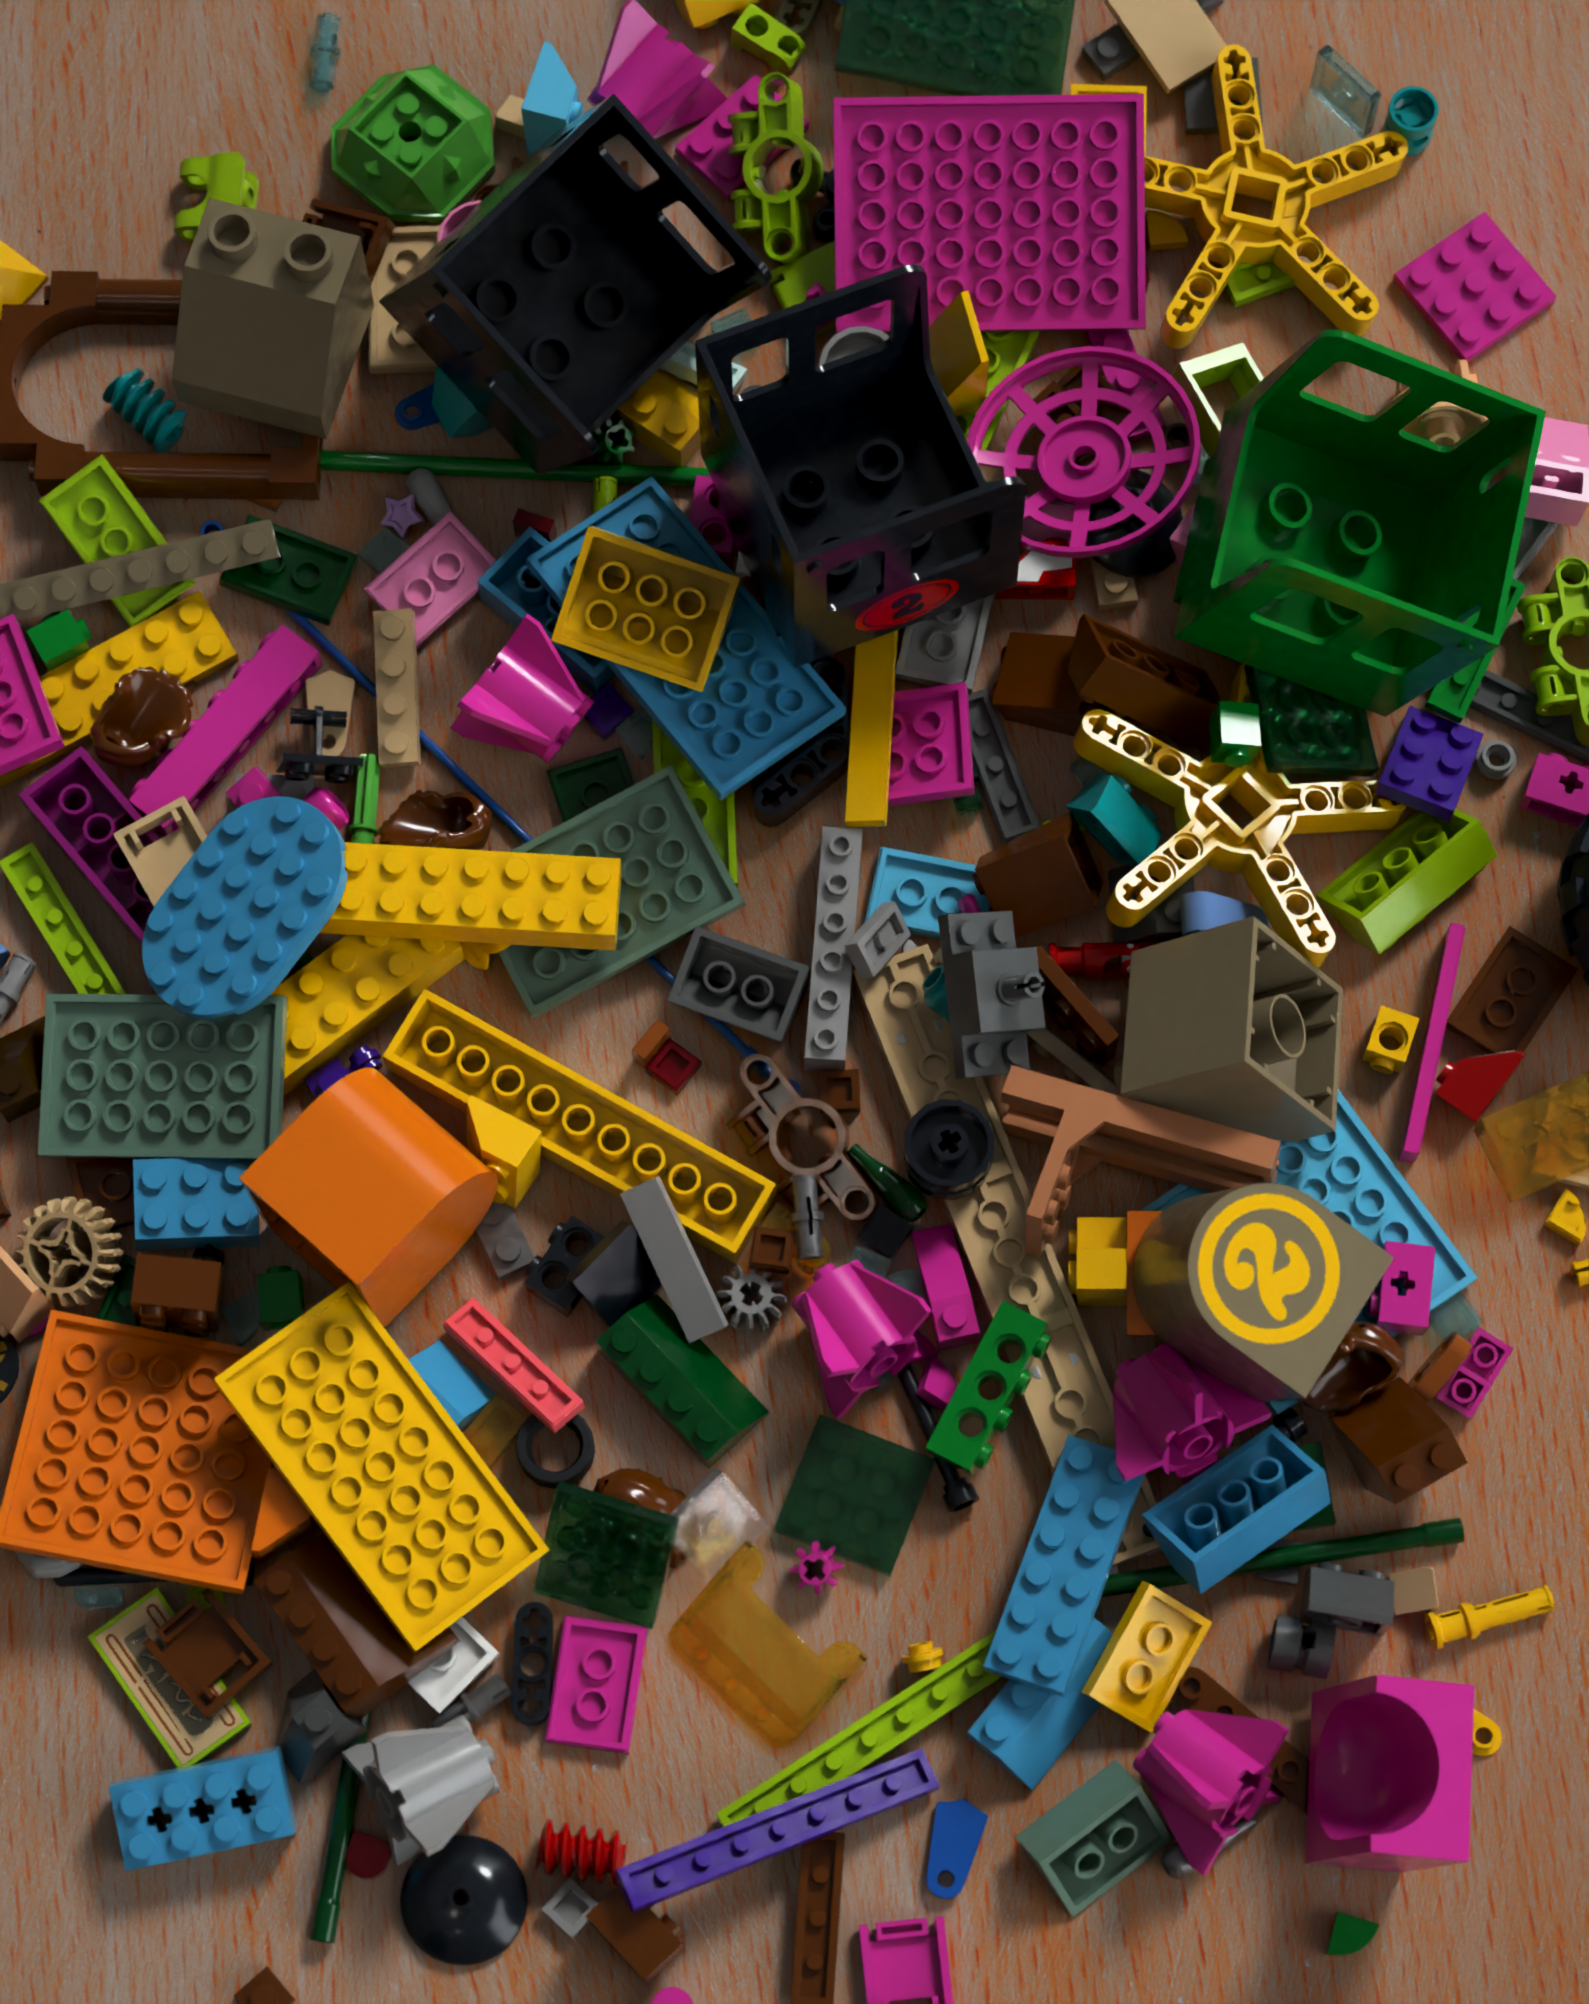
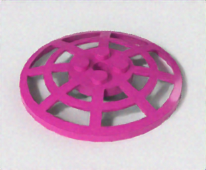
M1085 346L1066 348L1045 354L1022 365L1006 376L986 397L975 415L967 439L979 468L980 465L1003 468L1004 478L1016 476V470L1039 471L1045 487L1029 499L1025 497L1023 520L1030 517L1035 522L1048 528L1071 532L1069 547L1053 546L1031 540L1022 535L1021 546L1053 557L1084 558L1101 556L1127 548L1151 535L1178 511L1190 493L1198 473L1201 457L1200 428L1194 407L1184 389L1168 372L1154 362L1135 353L1112 347ZM1098 365L1112 366L1134 372L1147 378L1155 386L1141 402L1119 391L1098 388ZM1082 366V388L1057 393L1039 404H1036L1023 389L1031 381L1050 372L1068 367ZM1167 396L1176 404L1185 421L1189 435V446L1167 450L1162 428L1152 414ZM1011 399L1023 412L1024 416L1011 432L1005 452L981 450L990 422L999 409ZM1081 402V416L1069 418L1056 425L1047 415L1049 412L1068 403ZM1097 402L1115 404L1131 413L1117 425L1106 418L1097 416ZM1143 423L1152 437L1155 452L1132 454L1128 437ZM1035 425L1045 435L1040 444L1038 455L1017 454L1023 438L1030 428ZM1082 454L1095 456L1093 463L1088 466H1078L1075 464V460ZM1189 462L1183 484L1172 502L1160 514L1146 504L1152 499L1161 484L1166 466ZM1154 468L1147 486L1138 497L1123 487L1131 474V470ZM1111 497L1124 508L1109 517L1089 521L1091 504L1102 502ZM1056 498L1063 502L1074 504L1073 522L1053 518L1041 512L1040 509ZM1132 516L1146 524L1139 530L1120 539L1099 545L1086 546L1088 532H1096L1113 527Z

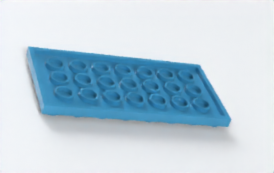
M652 476L526 558V566L560 607H562L588 526H595L734 574ZM741 584L731 617L703 692L604 659L720 801L843 717L847 709L809 663L794 667L782 637L776 636L766 611L743 584Z

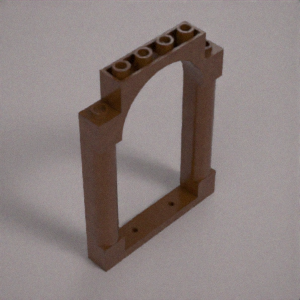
M52 271L51 285L44 287V305H2V316L0 319V461H29V479L31 482L36 483L40 496L47 495L97 457L104 455L135 498L320 500L323 438L303 433L302 447H271L270 454L86 451L84 444L63 442L44 434L34 427L19 409L18 394L23 372L33 355L45 343L65 331L86 325H178L182 280L100 279L97 271Z

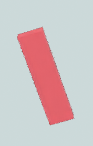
M474 1297L443 1322L444 1330L554 1434L585 1408L584 1401Z

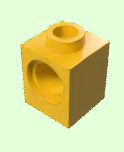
M1381 1005L1362 1060L1369 1062V1066L1378 1072L1391 1074L1395 1071L1400 1073L1406 1062L1420 1018ZM1382 1036H1392L1398 1041L1399 1048L1387 1050L1381 1045L1379 1038Z

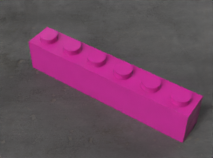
M283 624L275 633L273 631L269 632L260 642L259 651L250 661L242 662L233 675L234 680L224 691L221 689L212 696L207 706L208 710L201 718L190 722V730L182 735L181 741L174 749L169 748L163 752L156 763L157 768L147 779L142 778L135 784L130 793L131 798L128 801L142 818L182 796H185L195 813L304 688L306 679L313 677L323 666L319 651ZM172 818L154 829L163 836H166L179 829V827Z

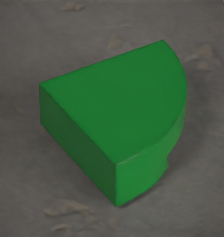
M1337 1912L1326 1955L1343 1956L1359 1951L1372 1940L1379 1924Z

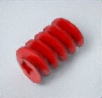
M547 1819L539 1841L536 1870L543 1861L545 1873L552 1875L558 1864H560L562 1876L568 1878L574 1868L577 1867L578 1876L581 1881H585L590 1872L594 1870L595 1880L599 1884H602L608 1873H611L612 1884L617 1886L618 1882L614 1873L617 1869L624 1867L628 1841L626 1844H621L619 1831L615 1830L607 1842L604 1840L603 1829L599 1827L592 1839L587 1836L586 1825H581L576 1835L572 1836L569 1822H564L560 1831L555 1833L552 1819Z

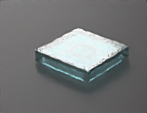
M1330 45L1324 46L1317 52L1309 90L1363 139L1372 131L1381 93Z

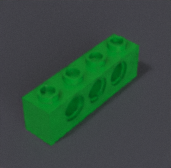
M1002 1301L925 1447L929 1454L972 1476L977 1467L982 1470L986 1467L994 1450V1447L989 1445L996 1431L1004 1432L1013 1415V1410L1009 1409V1406L1015 1394L1020 1396L1024 1394L1033 1375L1028 1370L1034 1358L1042 1359L1050 1345L1052 1337L1047 1335L1049 1327L1046 1322ZM1008 1344H1016L1022 1348L1021 1357L1014 1363H1005L999 1358L1001 1349ZM990 1380L998 1381L1003 1386L1001 1395L994 1400H986L980 1395L982 1385ZM970 1417H977L983 1421L982 1431L974 1437H967L961 1433L962 1423Z

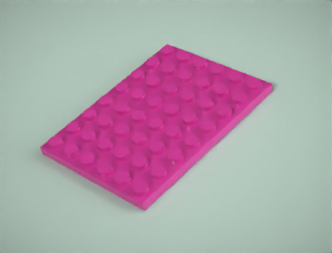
M1144 94L833 98L835 290L902 266L917 264L924 268L927 275L929 326L960 292L969 291L980 332L1145 330ZM886 300L836 318V334L849 327L868 326L881 330L884 333H890L891 300Z

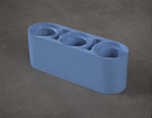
M1208 891L1189 892L1180 897L1182 937L1255 916L1270 929L1269 921L1259 906Z

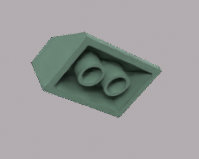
M1114 1760L1015 1836L1034 1868L1072 1917L1173 1840L1141 1785L1117 1760Z

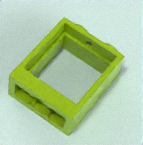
M1243 343L1179 363L1172 374V377L1184 389L1194 407L1200 428L1201 444L1209 457L1216 452L1221 424L1200 388L1229 379L1241 398L1264 379Z

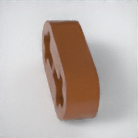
M1457 1332L1450 1333L1414 1374L1408 1385L1426 1403L1429 1402L1468 1356L1472 1344Z

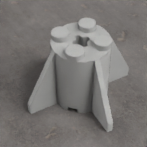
M462 1715L438 1728L385 1732L371 1739L370 1743L356 1744L342 1752L344 1760L365 1783L370 1801L378 1799L383 1811L377 1813L388 1831L393 1862L397 1866L412 1859L421 1849L427 1856L443 1849L477 1805L500 1791L498 1781L490 1768V1764L495 1762L494 1753L485 1739L477 1741L468 1720Z

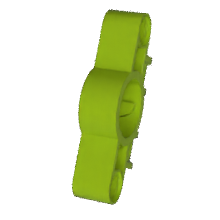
M772 72L764 76L759 83V111L728 115V123L732 124V147L729 148V155L744 157L743 177L749 188L735 190L730 193L731 199L735 201V223L732 227L738 233L763 232L764 249L767 255L782 264H786L808 253L807 202L818 192L823 180L824 168L818 150L804 139L803 94L801 87L785 75ZM785 84V96L775 102L774 95L776 89ZM793 144H797L804 157L801 158V167L804 174L799 184L791 191L780 190L777 191V196L770 195L764 187L762 180L765 176V166H763V163L768 154L775 148L789 149L793 148ZM790 237L792 247L788 253L781 255L780 245L783 240Z
M1567 557L1558 562L1549 583V593L1535 594L1522 598L1517 604V611L1523 616L1525 631L1522 633L1523 642L1528 645H1544L1542 651L1543 667L1537 668L1530 673V682L1535 685L1538 702L1535 704L1536 713L1541 716L1571 714L1577 739L1583 745L1589 747V668L1582 670L1569 665L1562 658L1563 651L1561 646H1557V641L1566 635L1583 636L1586 634L1589 636V566L1578 557ZM1562 578H1570L1576 584H1568Z

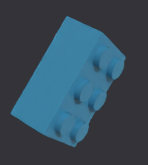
M204 1158L133 1160L136 1251L197 1249L198 1247L204 1249L206 1244H211L214 1248L259 1247V1212L239 1179L255 1160Z

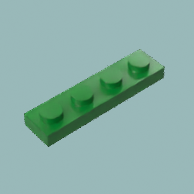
M1513 578L1500 640L1526 587V584ZM1481 610L1467 618L1463 624L1473 627L1480 616ZM1497 647L1434 686L1424 707L1460 724Z

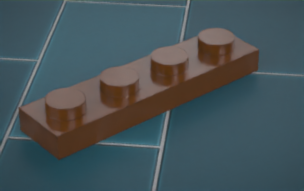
M833 1832L801 1847L790 2004L834 2003L845 1833Z

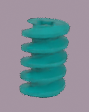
M140 368L118 376L108 385L102 399L106 403H111V408L116 413H121L122 418L127 423H132V428L137 433L143 434V438L149 444H153L157 452H164L170 449L183 433L184 425L182 423L187 413L183 409H179L172 414L176 407V402L173 399H168L162 403L166 393L162 389L152 392L155 382L151 378L141 382L144 372Z

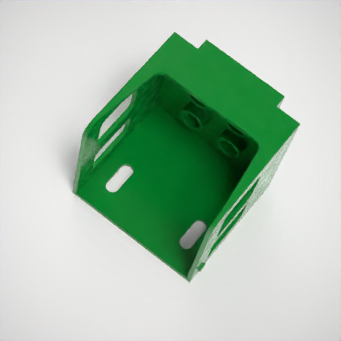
M1336 329L1319 332L1224 412L1216 452L1204 464L1173 602L1181 605L1173 637L1384 717L1393 713L1499 646L1546 411L1350 332ZM1340 361L1352 363L1410 387L1375 415L1358 413L1303 390L1334 363ZM1437 402H1449L1488 418V420L1451 446L1439 445L1402 430V428ZM1511 463L1505 478L1486 491L1492 476ZM1481 610L1480 616L1473 627L1462 624L1464 620Z

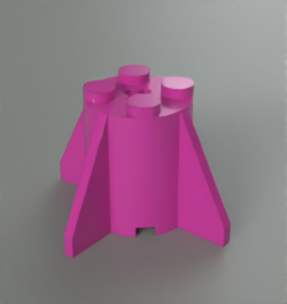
M627 0L620 8L598 83L587 100L595 107L612 94H615L653 138H657L709 116L728 98L707 77L715 68L710 61L693 54L681 41L677 43L671 38L665 39L670 32L658 25L636 0Z
M527 613L506 645L495 657L494 663L489 669L485 670L477 683L460 700L457 707L462 711L450 728L464 738L533 753L549 764L559 749L573 735L576 730L575 726L579 720L585 717L595 701L580 691L541 623Z
M854 1260L838 1268H835L833 1264L821 1267L813 1275L815 1282L791 1302V1306L810 1331L827 1404L836 1418H842L864 1391L880 1385L881 1383L877 1377L886 1371H889L894 1376L908 1363L929 1360L939 1354L930 1340L917 1331L918 1327L932 1312L925 1300L865 1269L859 1260Z
M1167 1343L1162 1344L1154 1351L1144 1354L1136 1360L1130 1358L1123 1361L1116 1369L1115 1374L1118 1379L1113 1389L1116 1468L1122 1479L1126 1482L1161 1466L1168 1475L1169 1471H1173L1177 1477L1181 1478L1185 1485L1218 1460L1215 1453L1223 1444L1228 1449L1233 1441L1234 1434L1270 1419L1271 1411L1263 1401H1259L1189 1364L1184 1356Z
M1190 1709L1180 1711L1175 1715L1165 1712L1157 1720L1153 1728V1732L1156 1735L1150 1745L1138 1754L1133 1763V1769L1140 1773L1141 1779L1150 1788L1189 1865L1202 1875L1208 1873L1227 1838L1240 1831L1233 1825L1241 1817L1249 1822L1261 1805L1279 1803L1283 1795L1271 1788L1272 1781L1266 1777L1267 1773H1273L1269 1765L1289 1732V1729L1276 1720Z

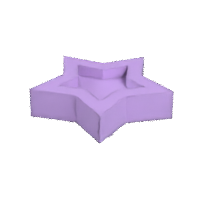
M414 494L402 500L389 496L385 497L387 514L380 524L394 527L402 539L407 538L413 524L425 521L415 510Z

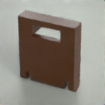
M312 199L309 207L313 211L323 214V217L321 219L319 216L305 213L302 222L360 236L363 250L368 238H372L365 255L371 286L395 224L385 216Z
M207 1588L202 1594L205 1600L212 1605L208 1611H205L194 1598L156 1630V1633L167 1644L166 1647L160 1650L157 1643L150 1638L143 1644L201 1713L210 1720L274 1664L212 1591ZM242 1660L249 1670L216 1697L209 1687Z

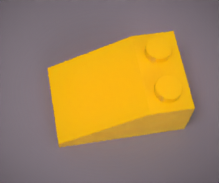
M963 291L957 295L929 326L931 362L955 416L978 411L986 399L989 368L988 355L969 291Z

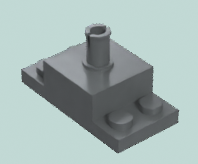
M1012 911L960 913L938 916L956 1079L1008 1075L1012 1065L1030 1070L1026 1031L1046 1028L1042 1000L1045 986H1041L1044 980L1039 973L1037 947L1016 948Z

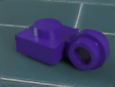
M365 1045L349 1057L351 1066L347 1070L339 1059L335 1058L305 1079L304 1082L314 1097L318 1098L334 1083L356 1070L371 1067L379 1071L382 1067V1063L379 1061L381 1055L376 1049H370L368 1045Z

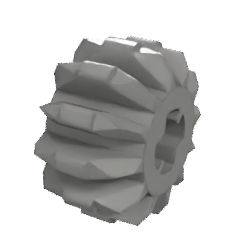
M738 1265L734 1267L737 1280L730 1276L722 1278V1284L728 1290L718 1291L717 1300L726 1303L721 1307L724 1316L734 1314L730 1321V1326L733 1329L739 1327L742 1321H746V1333H753V1322H759L763 1331L769 1329L767 1316L778 1321L782 1317V1313L775 1306H783L787 1303V1297L778 1294L784 1288V1283L781 1279L770 1282L774 1274L772 1272L764 1271L760 1276L758 1275V1270L750 1269V1274H745L743 1268ZM752 1291L759 1292V1304L755 1305L754 1301H752V1306L745 1304V1292H749V1295H752Z

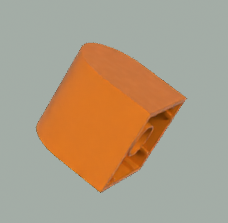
M371 1067L356 1070L325 1090L239 1177L266 1226L337 1290L351 1281L350 1283L384 1328L467 1242L490 1208L498 1187L497 1175L378 1070Z

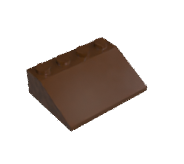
M325 1533L287 1553L253 1580L344 1712L359 1720L460 1642L452 1629L448 1627L413 1653Z

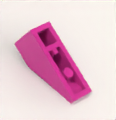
M951 1223L911 1232L927 1305L932 1310L930 1318L938 1351L978 1343L980 1335L978 1322Z

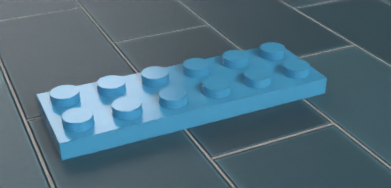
M1068 1435L983 1666L985 1671L1065 1698L1146 1474L1144 1473L1125 1482L1116 1468L1115 1449Z

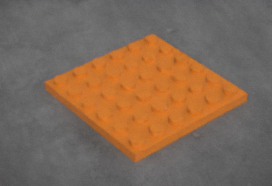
M50 1310L0 1509V1548L243 1595L252 1557L251 1547L268 1467H272V1462L212 1381L216 1376L254 1349Z

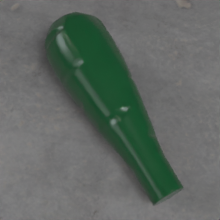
M857 1143L850 1147L846 1155L860 1168L877 1193L882 1196V1199L898 1216L908 1222H915L926 1212L927 1200L915 1186L869 1155Z

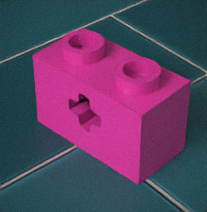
M1538 753L1532 765L1519 808L1579 827L1589 813V765L1582 767L1570 763L1566 757L1556 753ZM1565 785L1571 786L1572 794L1564 792Z
M1386 1241L1382 1249L1393 1256L1394 1259L1377 1285V1293L1372 1292L1369 1297L1368 1317H1374V1324L1382 1327L1387 1332L1423 1336L1428 1329L1435 1247ZM1397 1280L1403 1281V1288L1407 1289L1404 1296L1398 1295V1289L1394 1287Z

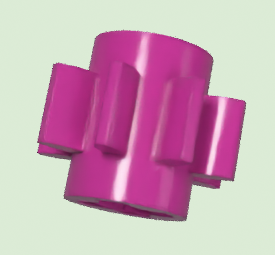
M818 1540L812 1542L809 1554L802 1548L795 1552L797 1557L801 1559V1562L792 1566L790 1572L799 1573L802 1579L798 1585L799 1589L807 1584L813 1585L816 1595H819L822 1592L825 1581L833 1587L839 1583L832 1574L834 1571L843 1568L844 1563L835 1562L832 1556L836 1550L835 1546L825 1551L820 1549ZM821 1559L825 1563L822 1567L823 1573L820 1572L814 1576L809 1571L812 1568L810 1561L815 1562Z

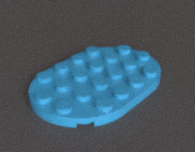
M275 796L261 798L242 805L229 813L215 826L160 897L146 923L142 941L143 966L149 983L160 998L177 1011L189 1017L202 1020H216V1017L232 1013L243 1014L259 1005L273 993L329 921L343 896L348 872L345 870L344 851L346 847L340 832L332 821L316 807L305 801L292 797Z

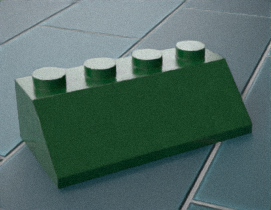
M658 1294L626 1312L595 1340L597 1351L708 1469L769 1414V1411L701 1339L692 1343L688 1342L675 1312Z

